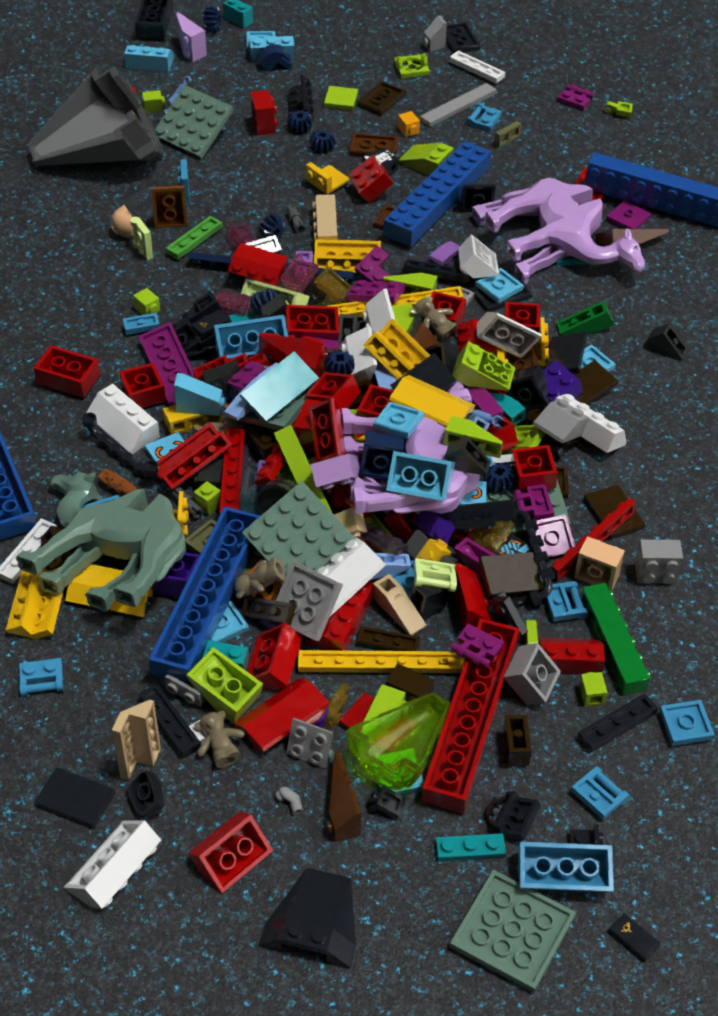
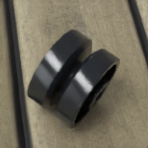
M275 478L269 481L256 494L254 506L257 515H263L293 489L296 484L286 478Z

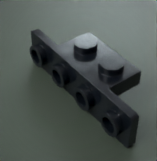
M302 74L300 75L301 84L288 90L290 109L295 112L303 107L304 111L309 112L312 115V119H314L313 113L315 111L312 105L314 102L311 96L313 93L310 88L312 85L310 80Z
M514 500L458 505L451 512L437 513L455 523L456 530L461 529L462 532L472 531L473 528L480 527L482 530H488L496 526L497 521L516 519Z

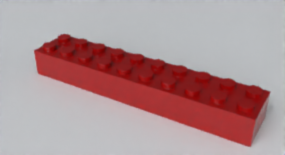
M482 618L479 619L477 628L504 641V647L494 661L486 657V659L491 661L488 668L482 665L477 666L473 664L472 660L466 658L422 788L421 802L464 814L506 682L503 677L514 657L520 628Z

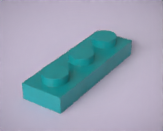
M503 834L436 837L438 862L506 857Z

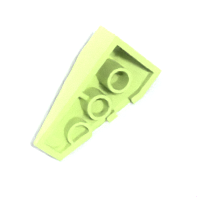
M248 278L245 279L241 295L250 301L251 296L255 295L256 292L267 289L274 290L277 295H284L287 305H307L310 297L299 292Z

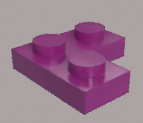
M376 245L355 267V271L369 282H383L385 276H391L380 268L389 258V254Z
M254 361L247 363L244 368L227 381L228 387L241 392L254 378L265 370L264 365Z

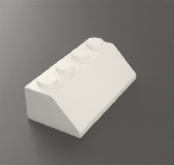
M114 384L99 391L86 412L94 413L97 417L96 426L113 441L119 443L120 447L126 452L134 454L144 448L146 444L160 438L158 422Z
M570 394L556 397L555 400H566L569 402V405L582 410L589 417L581 437L606 453L626 445L625 431L617 423L605 419L604 415L589 409L588 405L578 402Z
M357 537L347 542L346 548L340 553L334 554L328 564L317 570V572L343 584L331 615L386 565Z
M122 821L65 885V890L91 908L102 909L107 907L112 902L114 894L126 886L128 883L127 879L142 867V862L146 857L156 851V846L161 839L146 821Z

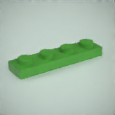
M209 216L167 246L166 253L179 260L220 230L222 222Z

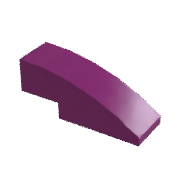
M464 386L470 392L472 404L475 405L474 410L491 414V417L499 415L503 418L504 410L485 388Z
M466 537L454 547V551L469 569L478 573V577L484 581L478 559L481 556H492L495 554Z

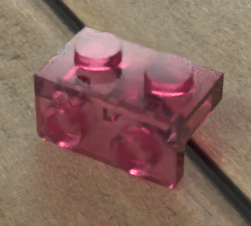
M232 220L228 221L227 233L229 237L233 238L235 246H239L240 243L247 244L258 240L247 223L235 226Z
M297 254L280 279L285 289L303 293L318 272L319 267L317 264L304 261L302 256Z
M219 289L215 297L225 312L245 316L247 310L252 309L250 305L251 296Z

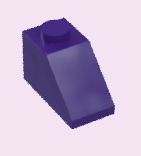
M427 510L420 511L414 522V525L436 540L440 539L446 544L456 528L455 523Z

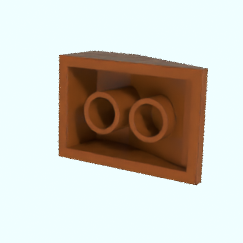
M184 186L151 187L155 228L188 227Z

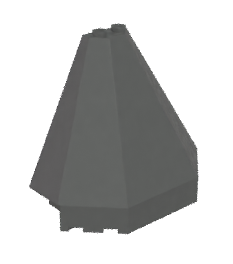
M115 67L110 68L103 74H100L95 68L28 143L30 148L29 154L33 158L31 161L36 168L39 166L149 162L164 152L150 116L142 107L141 101L132 90L128 80L125 81Z

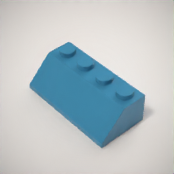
M284 315L214 325L217 356L219 358L227 355L229 360L243 353H246L249 358L262 352L259 348L260 333L279 334L281 337L288 336Z
M520 842L518 847L520 889L614 892L612 845Z

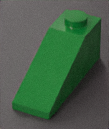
M604 301L557 322L560 335L580 332L595 333L615 325L611 312Z

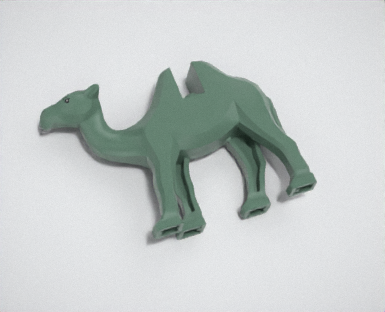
M78 471L71 476L62 474L54 476L50 480L51 488L65 494L56 510L59 522L65 529L54 535L38 550L19 553L16 556L19 569L38 575L56 557L77 546L76 551L66 559L55 572H43L38 577L42 590L59 596L76 575L98 560L102 555L105 554L119 559L130 560L121 575L103 587L90 588L85 595L91 607L105 612L110 609L112 602L115 600L136 607L152 584L162 580L173 564L181 560L186 552V539L181 525L175 519L170 500L159 494L148 505L144 489H136L112 501L82 508L85 503L102 500L94 482L96 473L85 474Z

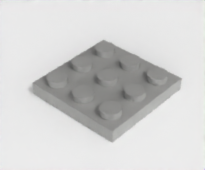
M292 561L276 601L295 604L292 624L289 626L313 640L320 641L343 584L296 561Z

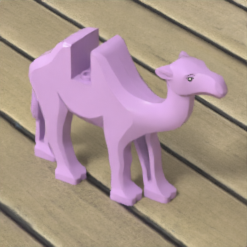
M553 178L539 180L530 188L507 193L500 200L472 207V217L479 227L484 226L486 222L493 233L499 231L502 223L516 215L539 216L541 229L527 236L508 240L507 252L515 262L521 260L523 252L549 244L534 257L515 264V274L524 285L528 284L530 275L537 270L546 268L558 260L573 257L594 265L618 261L620 264L629 266L636 273H640L645 267L640 246L632 238L630 229H625L623 236L609 246H597L593 242L591 235L601 225L602 201L601 199L592 201L593 189L589 186L567 184Z
M457 381V383L447 389L448 393L472 403L470 392L467 388H464L461 382ZM341 408L343 434H366V431L393 435L373 429V423L377 417H360L351 413L348 408ZM424 416L409 439L404 438L403 453L446 460L444 458L448 447L444 445L446 427ZM343 436L346 454L357 455L361 458L364 443H357L351 436ZM454 468L446 501L386 491V484L366 482L357 477L352 479V483H349L350 501L354 503L355 514L382 510H394L395 513L402 514L427 510L442 514L456 509L463 497L478 487L480 475L458 471Z

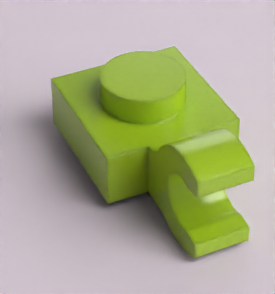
M609 101L607 102V107L611 109L606 108L605 113L610 115L616 112V115L621 117H631L633 104L620 101L616 104Z

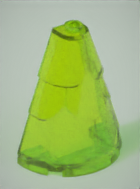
M432 692L352 726L346 731V741L350 754H355L359 761L358 767L377 784L384 785L393 790L411 787L422 775L428 757L433 751L436 739L439 738L442 732L450 702Z

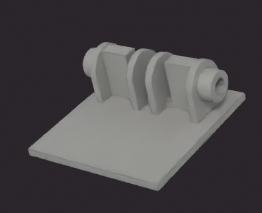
M293 718L286 754L326 769L328 758L330 759L333 754V750H330L333 732Z

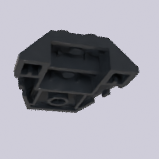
M211 291L197 299L188 313L184 312L181 315L183 318L177 324L174 323L172 325L187 358L216 348L214 332L201 338L191 329V324L217 310L225 314Z
M306 868L265 923L259 947L282 952L285 944L327 955L328 964L350 969L356 949L351 878Z

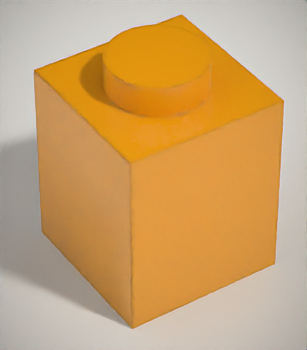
M412 111L399 114L398 128L405 137L419 134L420 120Z

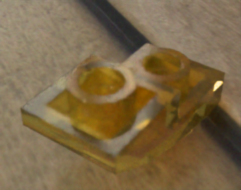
M345 682L338 688L330 702L324 726L326 729H329L333 724L337 725L343 717V706L350 698L348 696L350 686Z

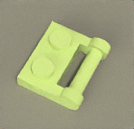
M132 217L130 223L133 226V247L138 249L140 254L144 255L147 260L152 259L151 233L139 217Z
M415 558L414 586H432L455 592L457 586L455 564Z

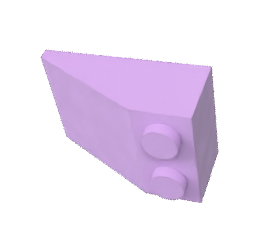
M177 12L178 39L184 56L192 62L207 56L205 30Z
M345 454L310 464L316 487H322L323 490L334 488V484L341 482V485L352 483V479L358 477L361 462L360 456Z

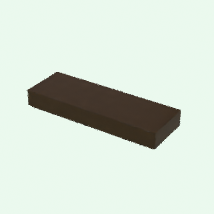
M246 596L241 616L291 625L296 605Z
M360 626L356 646L379 651H418L420 637Z

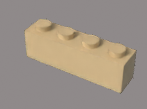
M316 195V202H313V211H316L313 212L314 232H317L314 233V243L315 239L337 240L335 195Z

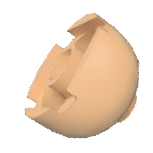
M122 205L113 213L112 222L114 225L111 227L116 235L120 234L124 238H133V226L130 223L132 216L125 205Z

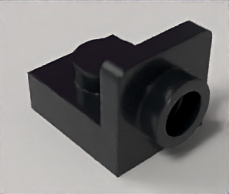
M383 785L377 791L374 790L369 796L368 802L370 805L367 811L372 813L378 809L388 816L397 819L401 814L406 798Z
M594 824L593 830L570 829L569 843L603 845V832H599V824Z

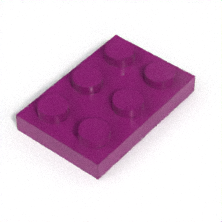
M359 280L347 292L346 301L369 302L380 291L387 289L390 302L395 303L404 292L405 283Z

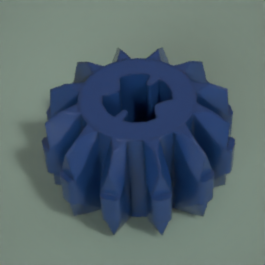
M209 6L205 8L203 22L206 30L217 31L220 29L221 11L219 7Z
M297 110L288 114L287 126L291 132L303 134V132L307 133L308 130L312 129L313 119L309 112Z
M317 129V131L312 132V135H310L312 150L321 152V154L333 151L336 144L333 132L324 129Z
M270 213L258 225V232L263 239L274 235L279 239V236L283 235L282 232L285 231L286 223L281 216Z
M267 289L252 295L250 305L253 312L259 315L260 308L275 298L277 293L274 290Z
M342 349L340 351L334 350L333 352H328L327 357H325L324 365L325 372L351 375L355 369L353 355L349 354V351L343 352Z
M494 462V465L489 467L487 475L483 476L484 481L487 482L486 487H488L489 491L495 490V493L498 491L504 493L506 490H511L515 483L514 469H511L510 464L504 465L503 462L501 464Z

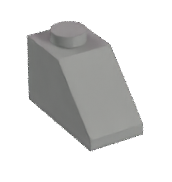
M437 16L424 32L423 45L429 52L445 48L447 23L441 16Z

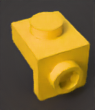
M429 539L416 558L439 562L443 555L450 556L452 552L447 549L448 545L444 541Z

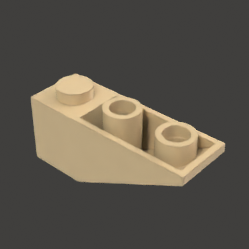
M390 574L373 583V599L408 635H414L426 627V623L402 586Z

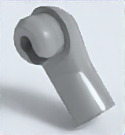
M281 787L276 792V798L279 801L287 800L290 802L293 815L303 813L301 800L297 793L288 787Z

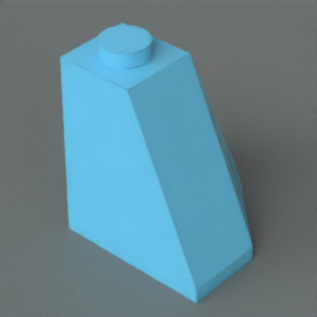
M177 373L174 383L176 411L180 413L220 416L221 410L225 409L226 398H223L222 390L187 374Z

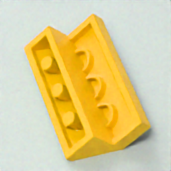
M315 239L314 267L357 273L355 267L376 245L381 248V241Z
M391 319L380 332H374L363 344L397 380L430 356L394 319Z
M410 375L401 379L389 398L390 401L396 404L423 411L425 417L444 426H447L451 415L466 419L467 414L473 412L475 408L474 404Z
M90 564L68 584L65 601L90 606L85 595L90 588L103 587L121 575L123 570ZM153 586L140 599L136 607L115 600L112 602L109 610L144 617L147 598L153 595Z
M44 567L38 575L22 570L7 622L6 632L33 639L53 635L63 592L58 596L42 590L38 577L43 572H55L59 568L48 571Z

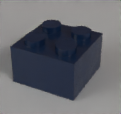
M366 431L359 476L388 480L393 451L403 453L404 438Z

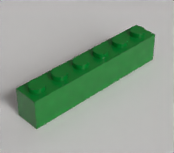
M606 583L583 587L581 595L582 604L588 611V617L597 638L604 644L605 656L623 696L647 691L648 684L651 681L650 673L643 665L642 655L636 650L634 638L630 637L627 622L623 621L621 617V610L614 602L612 590L608 589Z

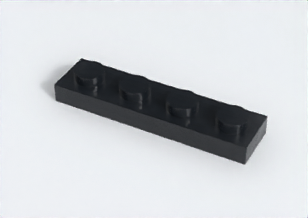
M407 259L403 266V271L409 274L425 273L438 276L441 280L446 281L455 280L458 283H468L471 278L470 275L466 276L462 273L461 268Z
M157 683L139 693V698L142 702L154 701L157 723L182 757L201 746L199 739Z
M644 693L578 732L577 737L592 752L657 713L658 707Z

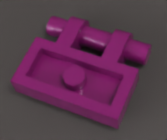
M567 84L566 90H563L558 95L557 102L584 111L590 104V98H594L595 93L590 92L588 89H580L576 85L571 86Z
M546 484L528 486L527 493H521L519 489L513 492V500L518 510H523L529 515H533L535 520L554 517ZM530 502V506H525L524 503Z
M467 624L458 636L457 643L453 642L450 649L456 652V655L472 660L473 664L488 668L491 661L486 659V657L494 661L504 647V641Z

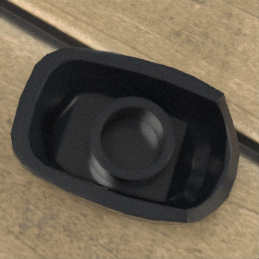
M148 770L142 771L127 787L133 807L139 815L152 817L158 814L164 807L162 785L155 773Z

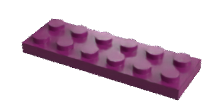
M171 322L140 335L139 338L150 363L154 362L162 379L167 401L170 406L176 405L174 383L177 373L196 377Z

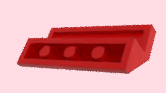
M208 423L157 461L159 472L156 475L162 483L171 490H174L232 447L233 444L222 431L218 432L211 423Z
M298 678L233 724L236 729L242 730L248 735L255 749L266 751L290 733L293 718L306 722L329 706L330 702L310 680Z

